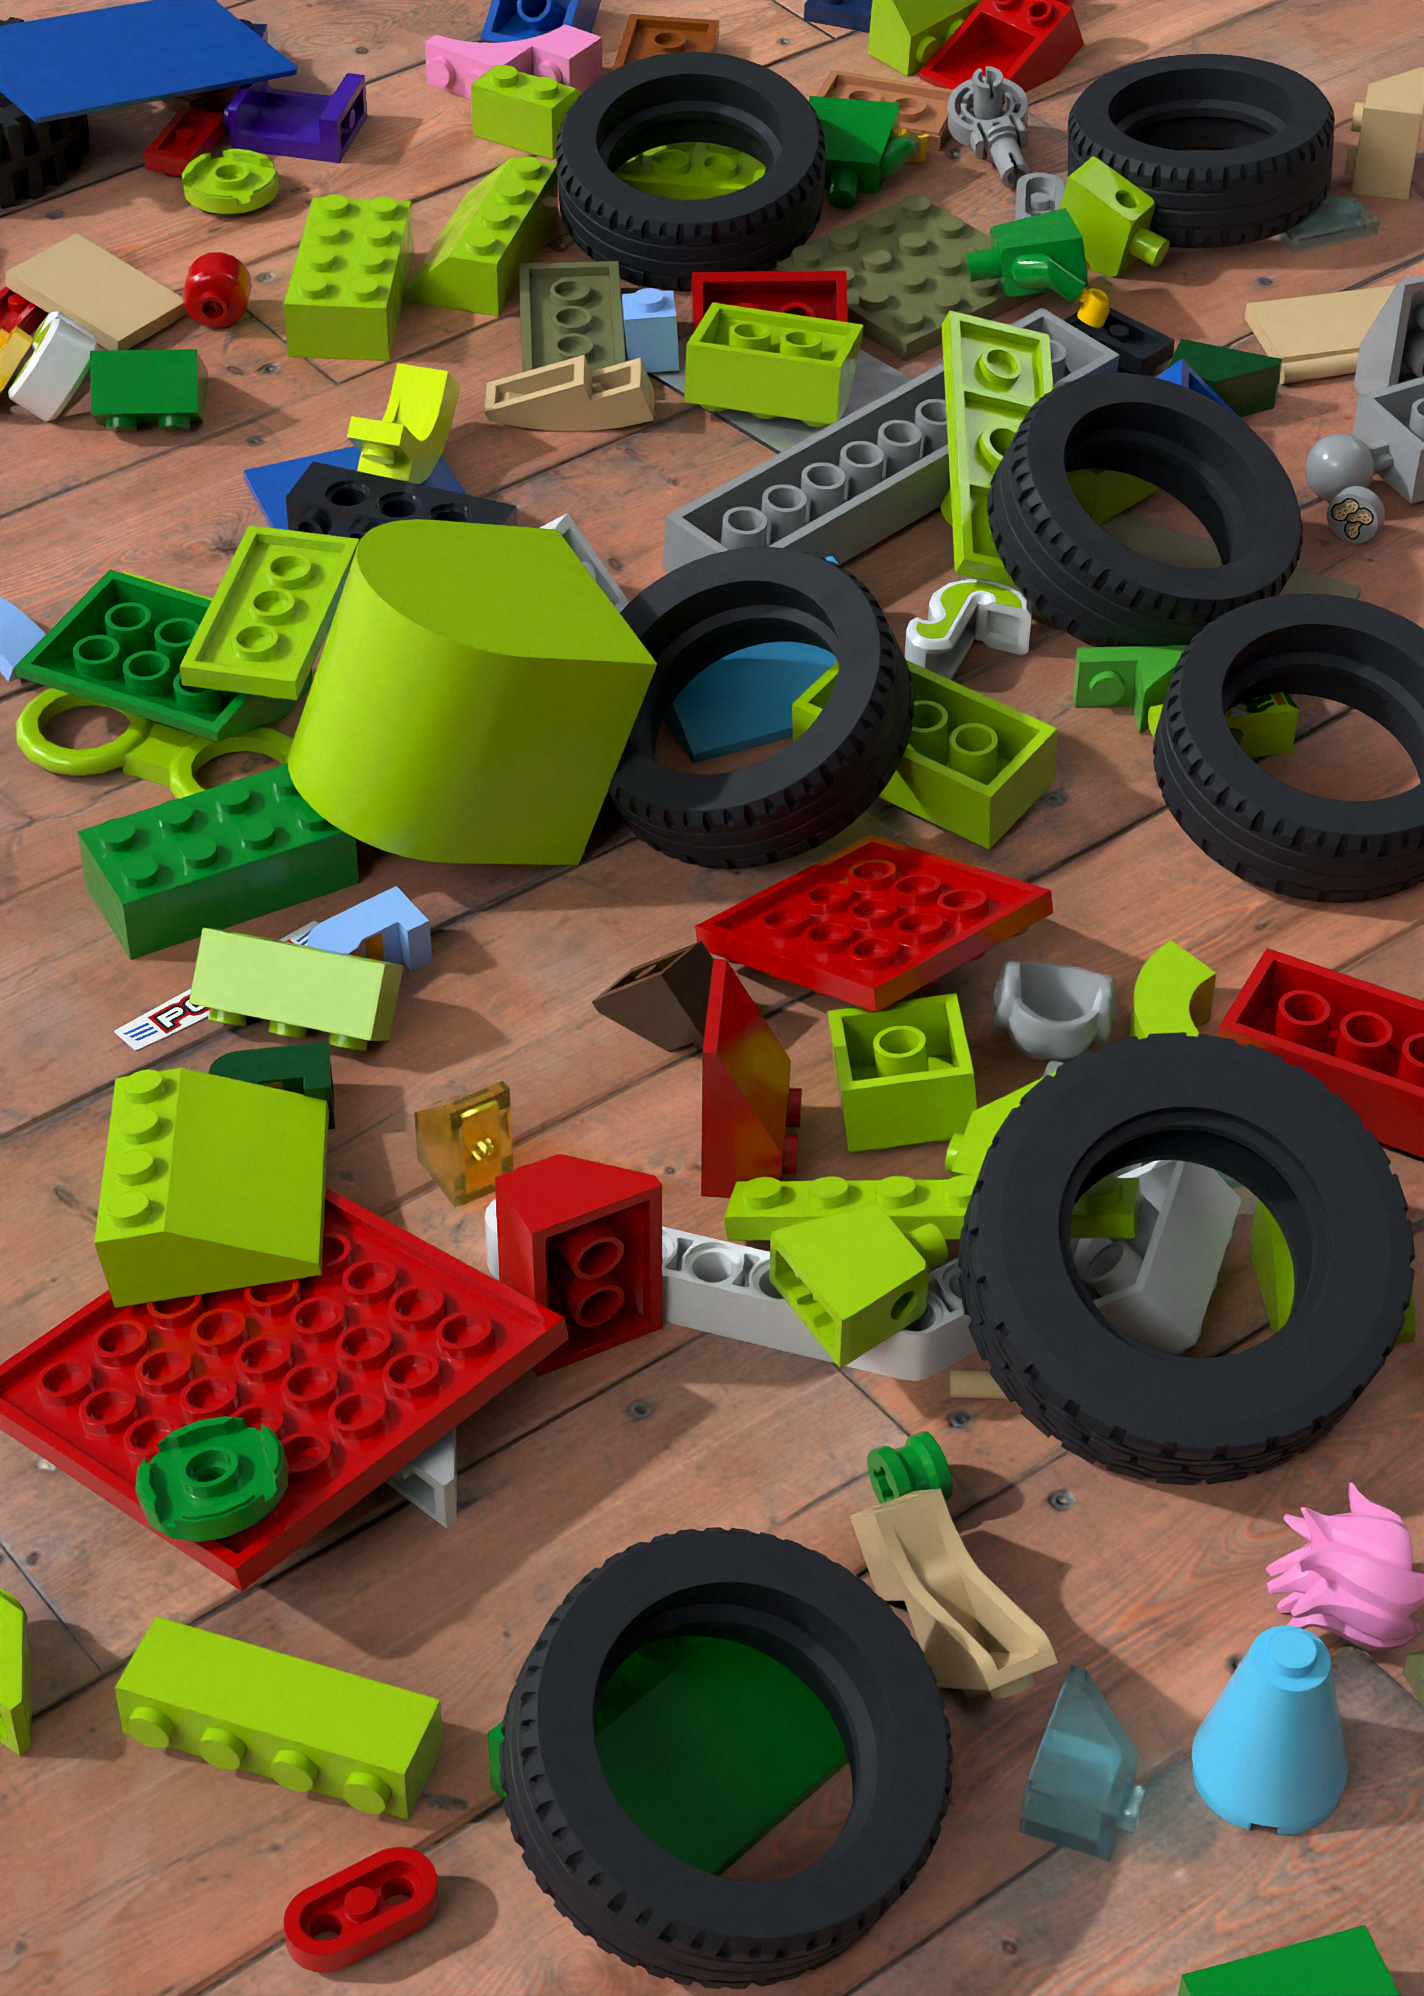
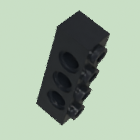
M314 461L285 497L288 530L356 538L359 541L371 529L385 523L400 520L421 519L517 526L515 505Z

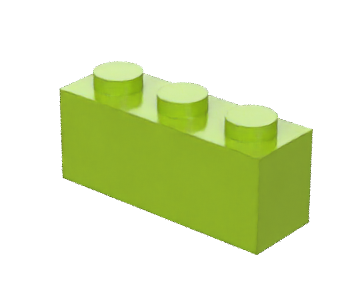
M203 928L189 1004L210 1008L209 1020L246 1026L247 1017L252 1016L270 1020L268 1032L306 1038L307 1030L311 1028L330 1032V1045L366 1051L368 1040L389 1041L403 965L225 929Z

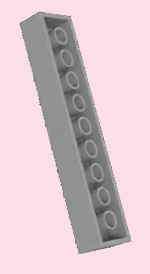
M1040 308L1012 324V326L1049 334L1053 388L1087 376L1117 373L1120 357L1118 353L1044 308ZM944 363L939 364L667 515L663 569L670 573L674 569L705 556L746 547L788 548L809 552L824 558L833 556L838 564L841 565L940 507L950 488Z

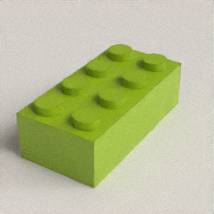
M337 194L312 198L284 300L288 357L390 361L403 304V292L407 286L414 255L411 201L395 200L387 196L373 199H351Z
M906 660L912 676L911 684L915 695L913 701L915 711L911 721L913 727L901 762L891 780L878 797L990 850L1055 782L1057 728ZM838 661L792 704L793 742L812 725L824 709L836 683L839 670Z

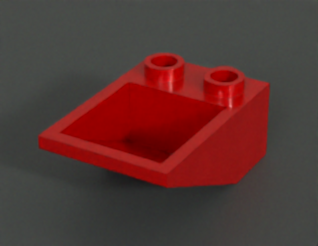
M982 0L919 71L920 79L935 87L954 90L961 83L972 79L973 73L979 68L982 69L983 76H986L985 67L990 66L999 69L1003 74V78L1019 85L1025 93L1055 78L1084 45L1072 8L1075 0Z

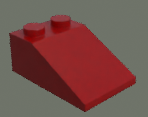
M713 959L702 1053L701 1196L731 1198L736 1182L749 1181L759 1177H772L783 1181V1174L796 1175L798 1135L787 1134V1127L800 1128L803 1089L790 1087V1058L729 962L723 959Z

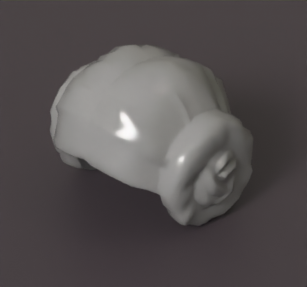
M1007 960L1001 966L1000 975L997 978L993 993L994 1014L992 1024L995 1028L1008 1031L1017 1050L1027 1058L1039 1061H1050L1053 1059L1066 1063L1087 1051L1092 1043L1104 1044L1110 1041L1111 1022L1116 1020L1115 1016L1118 1010L1117 993L1114 991L1116 980L1110 974H1097L1076 966H1057L1040 961L1022 963Z

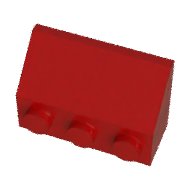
M847 270L692 272V335L712 303L848 322Z
M557 1154L529 1165L520 1166L513 1171L495 1177L499 1281L565 1317L569 1340L532 1367L537 1377L662 1329V1184L655 1175Z

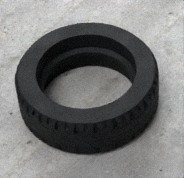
M678 52L633 61L605 74L590 85L569 108L558 130L556 161L559 205L566 229L573 237L574 242L595 262L619 261V275L621 278L665 290L691 291L692 272L772 271L777 265V259L785 260L789 258L794 248L807 242L821 218L825 188V139L819 116L805 96L788 80L774 71L749 60L718 53ZM685 142L712 143L731 147L754 157L769 169L761 178L740 190L718 197L697 200L670 199L647 194L627 185L613 174L625 162L645 151L664 145Z
M1186 54L1144 60L1118 68L1100 77L1082 92L1072 106L1068 118V177L1092 156L1104 162L1153 198L1156 206L1149 230L1169 240V247L1217 248L1252 243L1284 233L1304 222L1327 197L1332 177L1334 111L1325 95L1312 81L1296 71L1272 62L1224 54ZM1188 147H1213V148H1224V149H1228V150H1220V151H1179V150H1171V149L1188 148Z
M1128 373L1098 374L1067 382L1046 393L1031 407L1023 419L993 475L988 492L987 512L991 535L997 553L1014 584L1032 605L1051 622L1071 636L1092 647L1190 645L1191 640L1196 634L1200 633L1205 626L1215 621L1221 615L1257 600L1279 596L1295 571L1301 555L1303 525L1299 504L1291 480L1273 451L1246 423L1217 402L1185 386L1152 376ZM1082 469L1112 470L1141 478L1163 489L1185 505L1204 525L1217 547L1222 566L1204 569L1176 567L1149 559L1125 547L1101 529L1086 513L1075 497L1066 473Z
M746 547L714 553L685 564L661 577L641 591L620 612L629 627L656 661L657 666L606 795L626 825L634 831L638 838L656 851H662L665 856L672 859H679L687 864L700 865V867L748 868L781 862L820 846L850 826L877 799L897 770L901 758L906 751L908 738L913 727L911 721L915 711L913 702L915 695L911 684L912 676L906 659L877 600L862 582L857 581L855 575L848 570H844L837 563L827 561L824 557L810 554L809 552L778 547ZM773 642L805 643L827 650L837 658L839 670L836 683L824 709L797 740L774 756L740 770L719 774L684 773L662 766L656 759L655 746L659 728L670 705L696 675L721 658L751 646Z
M1304 593L1274 596L1248 603L1221 615L1215 621L1205 626L1200 633L1196 634L1191 640L1190 645L1182 652L1175 666L1153 743V754L1155 756L1153 760L1158 786L1162 791V797L1169 807V811L1190 839L1207 856L1239 878L1274 893L1302 900L1331 903L1360 902L1399 893V891L1414 887L1419 882H1423L1424 629L1399 614L1365 601L1329 594ZM1281 692L1316 696L1345 704L1374 719L1400 742L1416 767L1420 784L1401 794L1372 801H1342L1306 793L1283 783L1259 767L1239 746L1226 723L1224 715L1229 709L1240 703L1263 695Z
M721 1527L706 1528L704 1531L695 1529L680 1530L675 1534L666 1533L655 1536L650 1543H636L629 1546L625 1551L618 1552L606 1559L602 1567L594 1568L571 1589L562 1604L558 1605L519 1672L516 1685L510 1693L503 1718L501 1733L505 1739H503L499 1746L501 1766L499 1774L501 1788L507 1794L503 1801L506 1816L511 1823L510 1829L513 1838L523 1848L522 1858L528 1870H531L535 1875V1881L543 1893L550 1895L554 1899L555 1903L553 1906L563 1917L567 1916L573 1922V1927L581 1934L594 1938L599 1948L608 1954H615L620 1957L622 1962L634 1968L642 1966L648 1974L661 1979L667 1977L673 1979L675 1983L690 1986L695 1981L704 1988L721 1989L722 1987L746 1989L751 1983L762 1987L776 1984L779 1981L794 1979L801 1976L806 1969L815 1970L837 1958L848 1950L855 1941L863 1937L916 1879L917 1872L926 1864L934 1845L937 1843L942 1830L940 1822L946 1816L949 1805L948 1796L952 1786V1774L949 1766L953 1762V1749L949 1741L951 1737L949 1720L943 1711L946 1706L942 1693L936 1687L937 1679L934 1672L924 1659L925 1654L920 1645L910 1635L911 1631L902 1619L892 1611L891 1606L882 1597L875 1594L873 1589L862 1579L854 1576L850 1570L838 1562H832L827 1556L815 1550L805 1548L800 1543L789 1539L782 1540L772 1534L763 1532L757 1534L747 1529L731 1528L728 1531ZM680 1636H704L737 1642L754 1648L787 1667L818 1697L835 1723L845 1746L852 1777L853 1802L846 1823L830 1849L816 1862L788 1878L775 1881H745L716 1876L696 1869L667 1853L649 1839L628 1817L616 1800L600 1765L594 1740V1723L601 1695L609 1679L618 1667L642 1646L658 1640Z

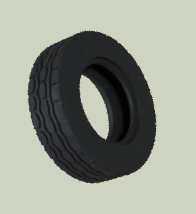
M1185 1032L1149 1034L1147 1038L1140 1040L1137 1036L1107 1043L1101 1045L1099 1051L1095 1053L1088 1050L1060 1065L1054 1077L1046 1075L1021 1098L1020 1106L1011 1110L995 1134L992 1145L987 1150L963 1218L964 1226L960 1234L958 1266L961 1268L962 1274L959 1277V1285L964 1314L971 1317L968 1328L983 1361L988 1360L991 1366L989 1373L1010 1402L1016 1401L1022 1408L1021 1414L1048 1438L1053 1435L1062 1442V1448L1091 1464H1094L1096 1460L1101 1464L1107 1465L1108 1471L1142 1481L1145 1476L1156 1478L1157 1483L1195 1485L1197 1480H1206V1483L1209 1485L1244 1479L1249 1471L1260 1474L1290 1461L1293 1454L1297 1452L1303 1453L1327 1435L1333 1426L1342 1420L1383 1367L1387 1356L1393 1351L1406 1320L1403 1313L1410 1306L1415 1274L1414 1269L1409 1268L1410 1263L1415 1258L1412 1222L1406 1220V1212L1409 1208L1397 1174H1392L1389 1167L1391 1161L1373 1132H1367L1361 1124L1363 1119L1337 1093L1333 1095L1326 1089L1324 1082L1297 1064L1292 1066L1282 1061V1056L1252 1044H1248V1046L1236 1044L1235 1039L1201 1033L1197 1037L1187 1036ZM1177 1160L1207 1166L1233 1178L1251 1191L1270 1211L1289 1247L1294 1269V1297L1286 1324L1270 1338L1252 1348L1239 1353L1213 1358L1176 1356L1148 1347L1129 1337L1109 1321L1097 1308L1079 1278L1073 1260L1070 1239L1071 1215L1077 1201L1102 1178L1119 1169L1147 1161Z

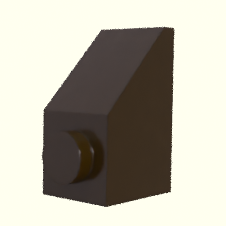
M699 941L631 968L595 998L592 1004L600 1014L666 1051H671L693 1043L696 1049H701L704 1044L713 957L703 942Z

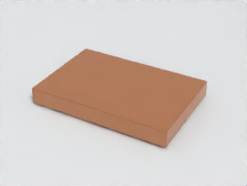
M831 70L816 95L820 97L900 103V136L902 129H908L909 133H914L917 136H922L924 133L929 134L927 150L940 152L950 133L947 106L949 96L953 91L952 89Z

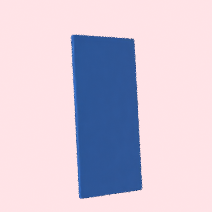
M151 0L0 26V92L36 123L296 75L298 70L297 66L216 0Z

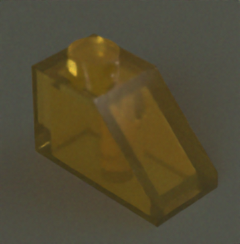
M504 1081L469 1089L414 1112L417 1159L455 1209L495 1192V1177L513 1171L510 1088Z

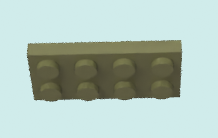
M619 261L519 263L522 372L585 355L591 371L626 362Z

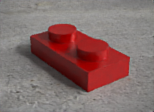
M181 107L144 151L145 169L162 172L170 177H182L187 164L200 155L209 154L227 132L224 127V114Z

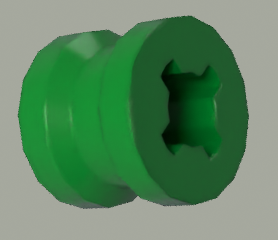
M921 1431L910 1435L905 1445L896 1449L883 1445L869 1452L867 1457L868 1473L880 1504L918 1490L941 1488L945 1501L949 1500L952 1496L953 1485L947 1460L941 1447L930 1433Z

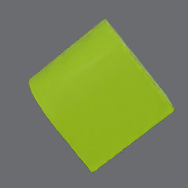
M421 519L385 523L367 532L357 546L289 751V774L302 798L320 816L354 838L393 854L438 863L579 865L657 663L557 529Z

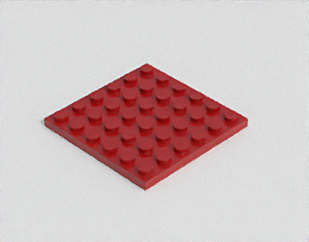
M326 1187L322 1275L118 1308L114 1307L110 1291L107 1290L0 1365V1429L240 1591H244L569 1340L565 1317ZM223 1416L244 1418L247 1427L256 1428L260 1431V1424L273 1430L284 1448L289 1465L288 1488L277 1507L257 1524L226 1538L201 1542L172 1539L150 1526L141 1510L135 1491L137 1469L145 1457L149 1464L151 1459L159 1453L157 1444L172 1431L198 1420Z

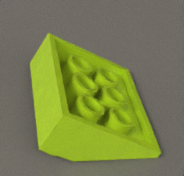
M185 1068L163 1071L141 1070L130 1076L116 1078L94 1239L114 1307L118 1308L322 1275L329 1123L327 1100Z

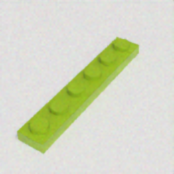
M1109 1174L1094 1184L1081 1196L1073 1207L1070 1239L1136 1238L1141 1206L1140 1179L1118 1178L1115 1175ZM959 1175L946 1180H913L907 1176H890L882 1180H845L841 1177L827 1176L814 1181H779L772 1177H759L749 1181L736 1182L724 1216L727 1241L771 1240V1232L777 1229L869 1204L881 1207L903 1234L925 1224L932 1223L938 1227L944 1239H960L961 1230L964 1226L963 1218L978 1177Z

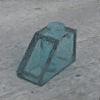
M1071 1664L1024 1788L1019 1832L1110 1861L1120 1832L1130 1835L1135 1834L1143 1810L1147 1789L1134 1785L1139 1752L1084 1668Z

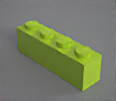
M155 1616L115 1686L123 1734L132 1736L139 1743L155 1749L169 1747L202 1757L209 1764L223 1770L239 1768L274 1779L278 1784L292 1791L307 1792L311 1790L341 1799L355 1809L368 1814H380L383 1812L409 1820L444 1746L440 1699Z

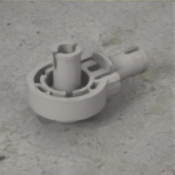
M987 66L985 67L986 76H983L982 69L979 68L973 73L972 79L961 83L950 94L947 106L948 128L951 135L958 142L973 149L978 159L984 158L985 148L988 162L995 163L1002 184L1007 188H1014V182L1010 173H1013L1016 181L1022 176L1031 173L1030 167L1020 150L1028 145L1029 139L1026 129L1028 124V99L1019 85L1003 78V74L999 69ZM1003 101L1005 102L1007 112L1002 108Z

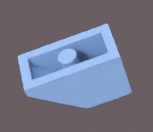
M645 288L635 293L622 294V316L627 361L641 357L647 373L679 371L677 317L673 291Z

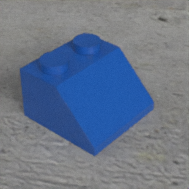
M492 0L480 39L488 43L519 41L549 33L564 24L591 33L601 0Z

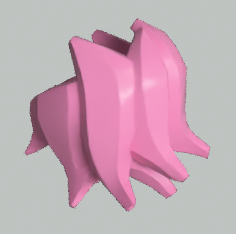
M1353 1482L1349 1483L1350 1513L1329 1516L1304 1507L1301 1508L1304 1518L1286 1514L1283 1517L1284 1521L1308 1542L1303 1547L1285 1555L1266 1568L1270 1576L1284 1573L1266 1583L1269 1595L1293 1592L1277 1604V1609L1280 1613L1291 1612L1293 1616L1286 1626H1295L1303 1629L1319 1627L1368 1651H1387L1404 1646L1423 1630L1418 1621L1413 1622L1410 1615L1424 1604V1573L1412 1570L1410 1533L1399 1515L1383 1505L1365 1498Z

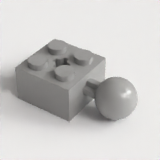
M1424 376L1359 395L1352 435L1346 433L1330 434L1313 445L1306 457L1305 477L1316 495L1331 502L1347 487L1361 486L1368 488L1376 472L1410 504L1424 501Z

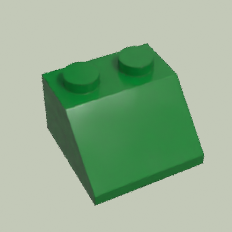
M197 349L90 351L91 415L98 424H105L107 431L133 432L137 430V424L158 423V429L163 431H186L190 429V423L204 422L208 370Z

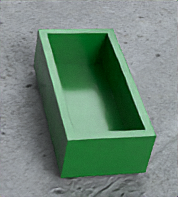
M288 763L77 831L86 888L130 960L201 937L203 928L225 929L359 884L356 838L332 825L302 798L291 780Z

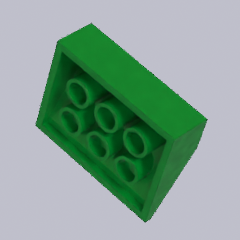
M111 569L14 667L17 677L218 742L284 719L310 690L313 682L311 668L297 700L273 699L266 696L183 686L180 665L207 612L211 600Z
M680 1636L658 1640L642 1646L629 1656L609 1679L601 1695L595 1717L594 1740L599 1762L608 1785L628 1817L649 1839L667 1853L696 1869L716 1876L724 1873L849 1763L845 1746L831 1716L818 1697L799 1677L778 1661L754 1648L720 1638ZM501 1721L488 1732L491 1788L505 1799L507 1794L501 1788L499 1774L501 1769L499 1746L503 1739H505L501 1733L503 1723Z

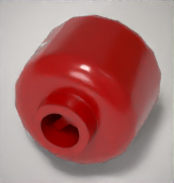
M212 252L198 257L189 267L182 293L184 307L190 317L199 324L210 328H227L236 324L245 314L250 297L252 283L249 271L240 260L226 253Z

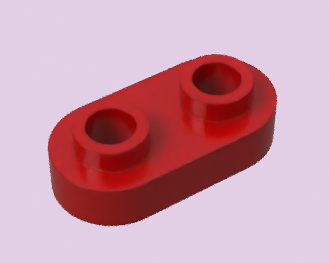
M392 1847L381 1850L304 1889L290 1901L284 1914L285 1939L290 1956L298 1965L307 1970L319 1973L334 1972L420 1929L430 1921L438 1906L439 1894L435 1867L424 1854L417 1850L406 1847ZM394 1895H406L411 1898L399 1905L386 1902ZM331 1931L339 1934V1936L330 1940L314 1939L322 1932Z

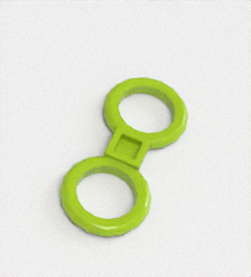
M54 688L45 690L27 703L16 721L18 747L30 762L52 773L84 776L103 774L122 767L124 774L170 787L171 793L176 799L206 790L199 786L194 777L198 769L212 758L230 752L250 751L263 753L278 760L282 765L288 763L289 751L293 742V738L267 727H258L218 742L155 723L153 720ZM81 706L109 707L124 714L131 722L124 734L113 742L97 748L77 750L59 747L47 741L41 734L46 722L58 713Z

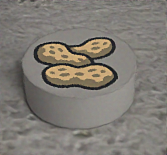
M1350 486L1343 489L1331 501L1327 509V521L1333 533L1340 539L1353 544H1360L1370 540L1382 527L1385 520V509L1380 498L1371 490L1361 486Z

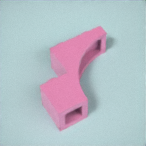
M566 24L549 33L512 42H467L435 35L425 41L427 84L472 100L471 84L495 65H509L516 68L517 71L529 75L553 78L557 83L576 88L581 93L603 77L602 37Z

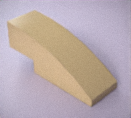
M581 355L487 382L485 414L488 421L547 431H594L622 428L654 420V389L641 357L591 371L585 355Z

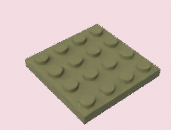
M917 194L905 197L898 203L878 212L870 213L865 218L843 228L835 229L830 234L808 244L794 248L789 258L785 260L777 259V265L772 270H847L848 323L864 325L863 335L905 361L942 344L941 325L949 310L992 320L1045 294L1038 293L1008 297L1005 295L997 278L970 283L966 269L965 253L992 248L990 236L965 223L961 218L953 216L934 205L927 198Z

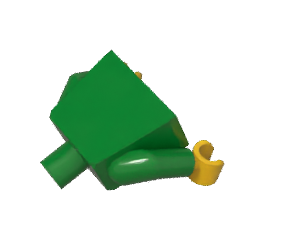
M809 96V103L819 116L824 131V189L829 190L828 201L831 205L837 208H850L855 205L858 192L875 194L881 190L885 177L893 176L907 161L922 162L925 160L929 134L924 133L922 136H917L914 133H909L908 129H902L900 136V103Z
M1066 208L993 226L990 228L992 248L965 253L966 269L970 283L997 278L1005 295L1008 297L1054 291L1070 303L1075 301V299L1082 302L1077 317L1085 324L1101 328L1110 312V302L1107 294L1099 289L1090 288L1087 290L1085 288L1089 286L1088 272L1090 264L1085 259L1083 237Z

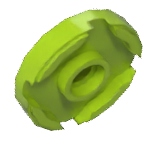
M223 150V157L211 159V153H206L187 164L182 173L185 199L194 207L211 213H246L261 208L274 200L280 190L278 171L274 169L273 162L265 155L252 150Z

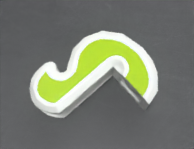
M60 311L49 313L33 336L34 341L31 344L33 354L8 390L9 399L45 422L53 421L63 411L90 369V351H98L95 334Z
M966 579L948 583L933 593L929 603L928 621L916 617L909 622L906 629L905 659L952 680L974 639L983 641L990 648L1024 655L1029 650L1032 605L1020 592L993 581Z

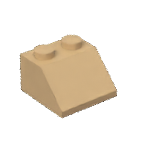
M1424 67L1368 84L1365 103L1355 102L1351 131L1360 132L1358 146L1349 145L1344 174L1353 175L1352 194L1400 200L1409 199L1424 110Z

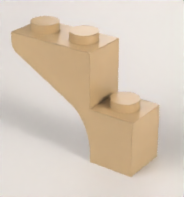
M941 1488L913 1491L850 1515L877 1595L885 1601H905L918 1642L925 1654L924 1659L932 1668L937 1679V1688L962 1689L965 1697H974L990 1692L992 1699H1001L1034 1687L1037 1683L1033 1673L1058 1663L1046 1633L975 1564L955 1528Z

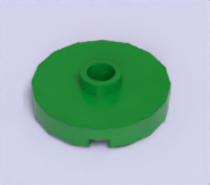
M228 1416L198 1420L172 1431L157 1444L159 1453L151 1459L149 1464L145 1457L137 1469L135 1491L141 1510L150 1526L172 1539L201 1542L226 1538L257 1524L277 1507L288 1488L289 1465L284 1448L274 1431L260 1424L261 1431L256 1428L247 1427L244 1418Z

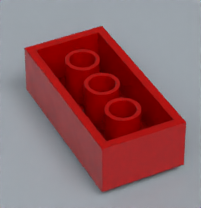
M1266 948L1219 1025L1218 1037L1235 1039L1236 1044L1244 1046L1252 1044L1282 1056V1061L1292 1066L1297 1064L1326 1084L1325 1088L1333 1095L1337 1093L1363 1119L1361 1124L1367 1132H1373L1378 1142L1424 1158V1001Z

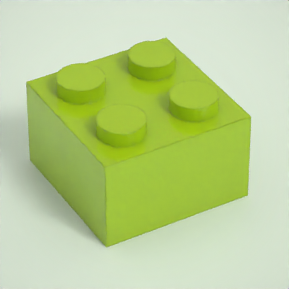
M957 993L897 1001L894 1007L881 1012H867L859 1007L827 1011L835 1077L848 1153L884 1150L895 1146L931 1141H949L955 1132L965 1133L971 1113L977 1110L974 1070Z

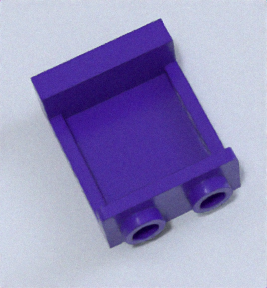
M347 73L333 96L273 89L269 86L268 80L240 85L238 92L232 101L227 102L224 109V127L226 130H230L231 149L252 150L257 153L340 163L368 117L365 75Z

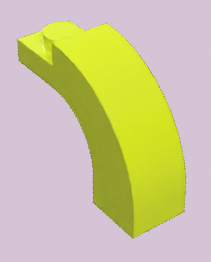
M397 363L389 403L382 421L351 416L347 438L361 451L357 471L415 484H421L430 476L446 445L461 387L448 371Z

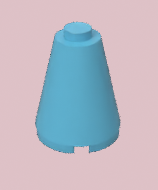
M1276 1626L1258 1635L1196 1732L1192 1746L1194 1784L1204 1802L1218 1816L1230 1824L1249 1831L1252 1823L1278 1827L1276 1835H1294L1320 1825L1330 1817L1339 1805L1347 1782L1348 1763L1331 1658L1325 1644L1316 1635L1303 1628Z

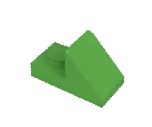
M1188 645L1077 648L1072 691L1075 708L1132 706L1138 732L1146 731L1149 728L1148 710L1151 706L1164 704L1175 666Z

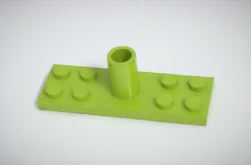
M949 310L941 326L950 488L942 500L941 511L945 520L953 527L955 573L1017 587L1006 571L991 535L987 512L988 492L993 475L1026 414L1042 396L1054 389L1049 334Z

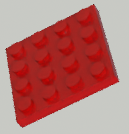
M871 834L696 925L695 930L697 942L702 941L709 953L723 957L730 963L743 964L768 973L772 978L787 980L810 988L816 994L832 996L857 1005L861 1010L867 1012H881L894 1007L898 1000L919 988L937 983L942 978V975L965 962L981 958L987 950L1006 939L1025 933L1029 926L1053 914L1052 892L1049 889Z

